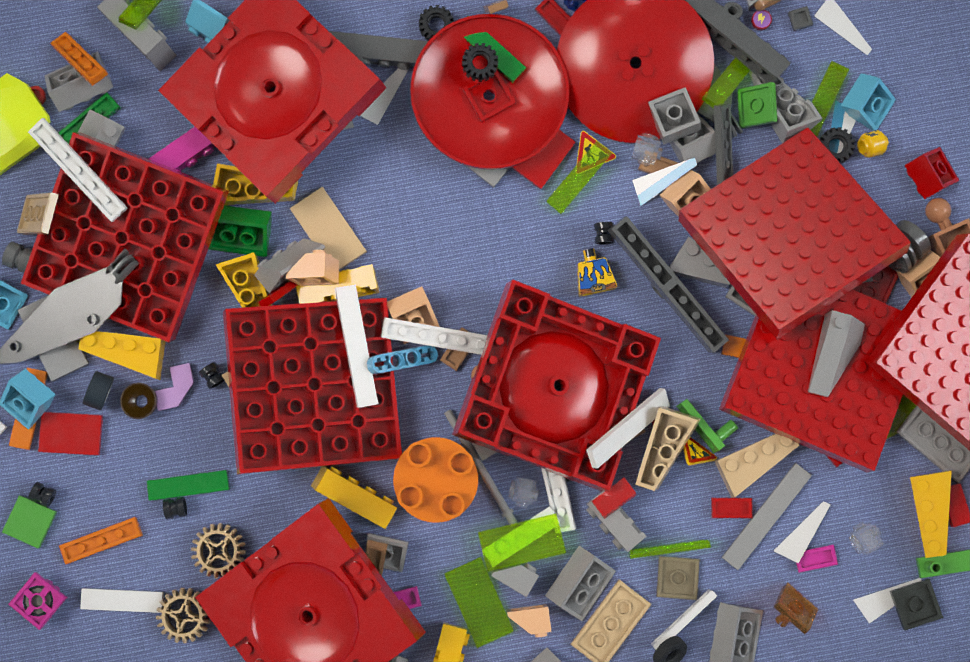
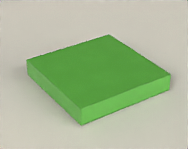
M774 82L738 89L739 125L742 129L777 122L776 85Z
M19 495L2 533L40 549L57 511L49 507L46 508L40 503L33 502Z

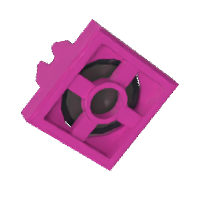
M34 572L8 605L38 630H41L68 597L60 592V588L53 585L52 581Z

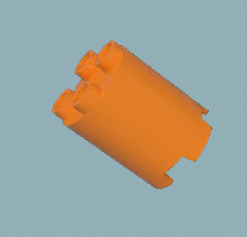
M440 437L426 438L412 443L400 456L394 470V490L399 504L415 518L432 523L445 522L460 516L472 503L478 488V472L472 456L458 443Z

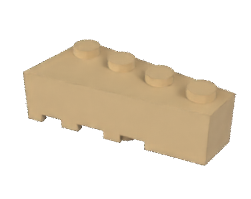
M664 406L659 407L635 485L652 491L659 489L701 418Z
M773 434L714 462L731 498H735L796 449L799 444L784 436Z

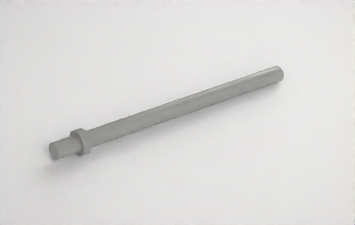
M450 409L444 414L454 429L457 419ZM459 438L465 450L472 456L478 472L503 512L501 515L503 518L506 517L511 527L515 526L518 522L513 515L514 511L508 507L471 442Z

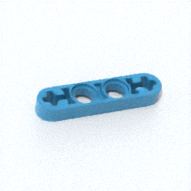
M427 345L375 355L368 359L367 368L372 374H380L426 365L437 360L438 352L435 347ZM409 353L414 355L415 360L413 363L408 361ZM430 353V357L421 358V354ZM392 356H395L398 360L396 367L391 364ZM384 361V365L375 367L374 363Z

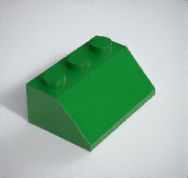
M224 205L208 249L239 254L255 253L257 256L267 257L272 211Z

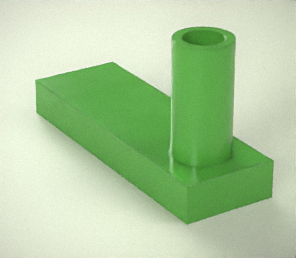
M685 399L676 406L682 413L701 418L695 431L713 453L720 451L725 446L723 441L738 429L737 425L732 420H729L714 432L688 399Z
M970 549L949 552L944 556L916 558L919 578L970 571Z

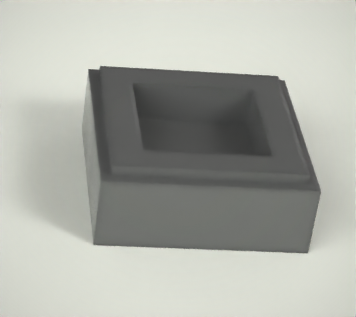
M808 6L788 12L793 32L813 25Z

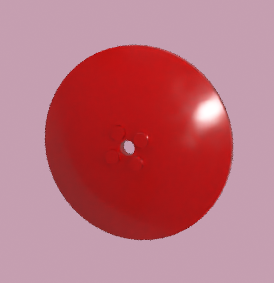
M587 0L574 12L567 22L557 48L569 81V109L582 124L593 132L619 142L641 143L660 139L648 102L686 87L697 112L708 94L713 79L714 52L710 35L701 17L685 0ZM633 57H638L641 60V66L637 69L630 66V60Z
M478 14L450 23L437 32L424 46L416 60L412 73L410 88L411 104L421 131L428 141L442 154L460 164L473 168L503 169L530 160L545 149L554 139L567 112L569 81L559 53L553 44L537 29L510 16ZM487 32L526 67V70L513 83L498 70L492 78L489 77L488 81H485V79L482 82H478L477 79L472 81V78H468L466 72H463L462 67L464 52L471 46L464 37L475 33ZM476 56L472 61L473 66L477 69H484L488 65V61L483 56ZM485 92H492L495 98L491 101L486 100L483 96Z

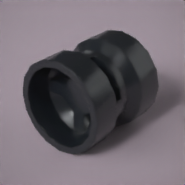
M598 222L594 224V230L597 233L595 244L615 243V239L608 232V229L614 225L613 222Z
M216 362L210 363L198 372L207 381L206 385L209 389L225 381L222 377L223 373L219 372V366Z
M37 481L29 493L28 500L38 501L42 506L48 508L52 504L57 490L51 487L46 488L43 483Z
M178 497L175 501L171 499L163 500L165 519H172L177 515L179 517L187 516L185 497Z

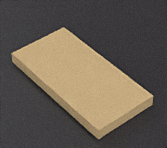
M323 187L290 208L311 241L323 244L325 246V253L331 254L332 257L339 260V271L367 252Z
M42 193L27 195L17 233L23 235L48 234L58 194Z
M618 579L573 639L571 645L593 662H609L651 606V603Z

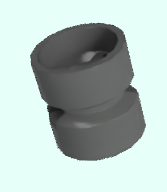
M13 241L10 242L3 253L2 265L12 269L17 268L18 271L24 273L32 249L28 247L24 249L23 245Z

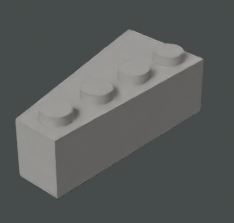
M104 0L98 5L97 8L159 71L177 56L166 43L167 37L160 30L156 32L153 29L155 27L148 18L145 20L141 18L143 14L135 6L131 8L129 0Z

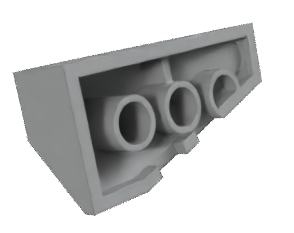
M752 71L749 72L754 86L765 83ZM780 77L775 82L777 122L771 123L780 141L784 143L807 127L811 130L822 120V117L812 102L808 99L804 100L798 95V91L795 88L791 89L784 83V79Z
M833 310L825 314L809 383V393L828 397L860 346L865 324L852 315Z

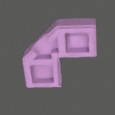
M190 363L170 367L174 387L155 391L158 400V411L180 406L194 384Z

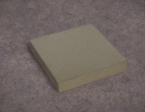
M659 556L656 597L697 600L700 559Z

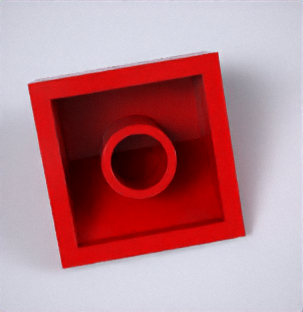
M941 147L924 153L905 165L908 176L913 179L918 193L924 199L960 181Z

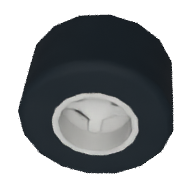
M95 371L84 396L83 404L97 410H102L112 387L114 377Z

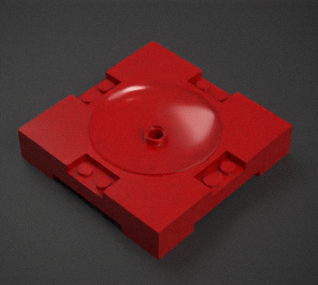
M244 0L228 17L230 21L203 49L199 47L158 91L268 199L276 204L303 176L302 172L356 115L359 117L384 92L386 86L379 77L321 25L297 0ZM276 86L275 90L269 93L270 89Z
M512 279L504 287L486 338L487 341L469 385L452 435L506 456H512L546 469V471L593 489L610 491L623 453L621 451L622 448L599 468H592L587 449L636 408L645 378L649 376L661 338L627 324L614 322ZM555 381L561 384L560 391L554 388Z
M329 498L318 503L272 538L267 544L195 597L229 646H235L245 662H389L426 633L405 602L397 598L351 534L353 532ZM308 611L312 613L313 618L308 615Z

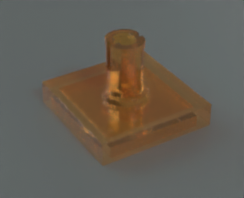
M788 582L782 587L774 604V608L781 613L775 618L778 624L783 622L780 625L781 627H786L791 622L804 634L811 629L818 608Z

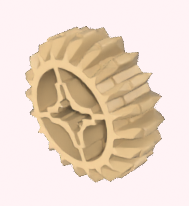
M222 523L218 524L217 529L214 524H210L211 531L204 527L203 532L205 535L200 532L196 534L200 541L197 539L192 541L194 544H197V547H192L191 551H197V555H193L191 558H198L199 560L194 565L195 567L202 565L199 570L201 573L208 569L206 573L208 577L213 572L214 578H219L220 572L224 576L227 571L229 572L233 569L232 567L238 565L237 561L243 562L245 560L239 556L240 554H246V550H240L241 546L246 545L245 542H238L243 536H234L237 533V529L229 532L230 525H226L223 530ZM214 534L226 536L220 543L209 539ZM230 541L234 546L233 558L227 551ZM204 544H206L210 551L207 560L203 555ZM223 545V550H221L223 553L214 556V551H216L214 548ZM218 558L229 563L224 567H214L211 565Z
M180 588L179 593L176 589L172 590L173 597L168 593L165 595L167 601H160L164 608H157V611L162 613V615L156 616L157 620L162 619V623H159L157 626L165 627L161 632L163 635L169 632L167 639L170 640L175 636V643H178L181 637L183 643L188 642V637L191 642L195 641V635L199 638L202 636L200 629L202 631L208 630L204 623H211L210 619L205 618L208 615L195 598L200 592L197 591L192 595V588L188 589L187 594L185 588ZM185 599L180 609H170L176 600ZM191 601L197 606L199 616L192 612ZM186 611L190 618L182 620L180 614L177 613ZM169 615L176 620L177 630L171 625ZM188 621L198 622L192 631L183 632Z

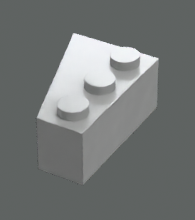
M690 237L685 240L669 266L675 275L683 278L694 279L724 288L730 285V282L696 241Z
M601 491L586 503L588 506L586 511L593 519L595 517L598 518L601 522L599 527L606 535L608 533L614 538L612 542L618 550L623 549L629 552L647 536L634 524L635 522L631 517L629 518L622 507L604 519L592 503V500L605 492Z

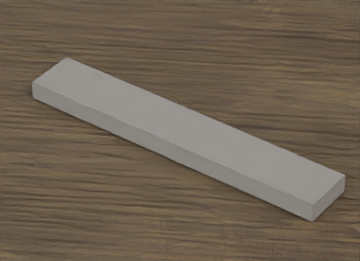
M794 463L721 558L736 570H739L812 475L797 463Z

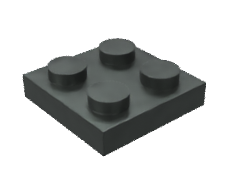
M927 578L890 591L903 630L906 631L943 618L930 579Z

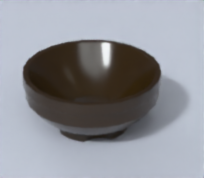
M133 383L127 386L120 398L123 412L133 419H144L150 416L155 411L158 401L153 388L144 383ZM141 395L147 398V404L144 407L137 405V398Z

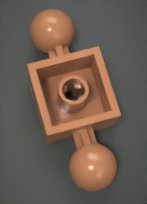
M935 198L928 202L925 214L931 222L938 223L941 231L929 236L928 239L931 243L932 251L941 257L956 235L970 233V219L968 218L952 225L949 220L951 206L948 201L942 198Z

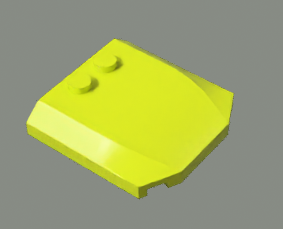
M8 73L0 78V175L41 147L28 131L41 118H45L48 123H51L50 116L30 86Z

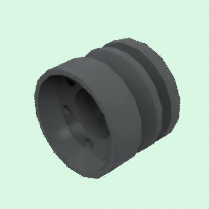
M900 220L896 226L911 243L908 252L888 266L896 272L907 273L916 264L917 260H920L929 252L931 243L926 234L917 225L907 220Z

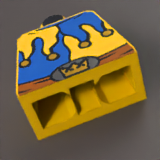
M594 248L584 250L585 261L577 264L579 297L615 290L617 284L605 257L597 259Z

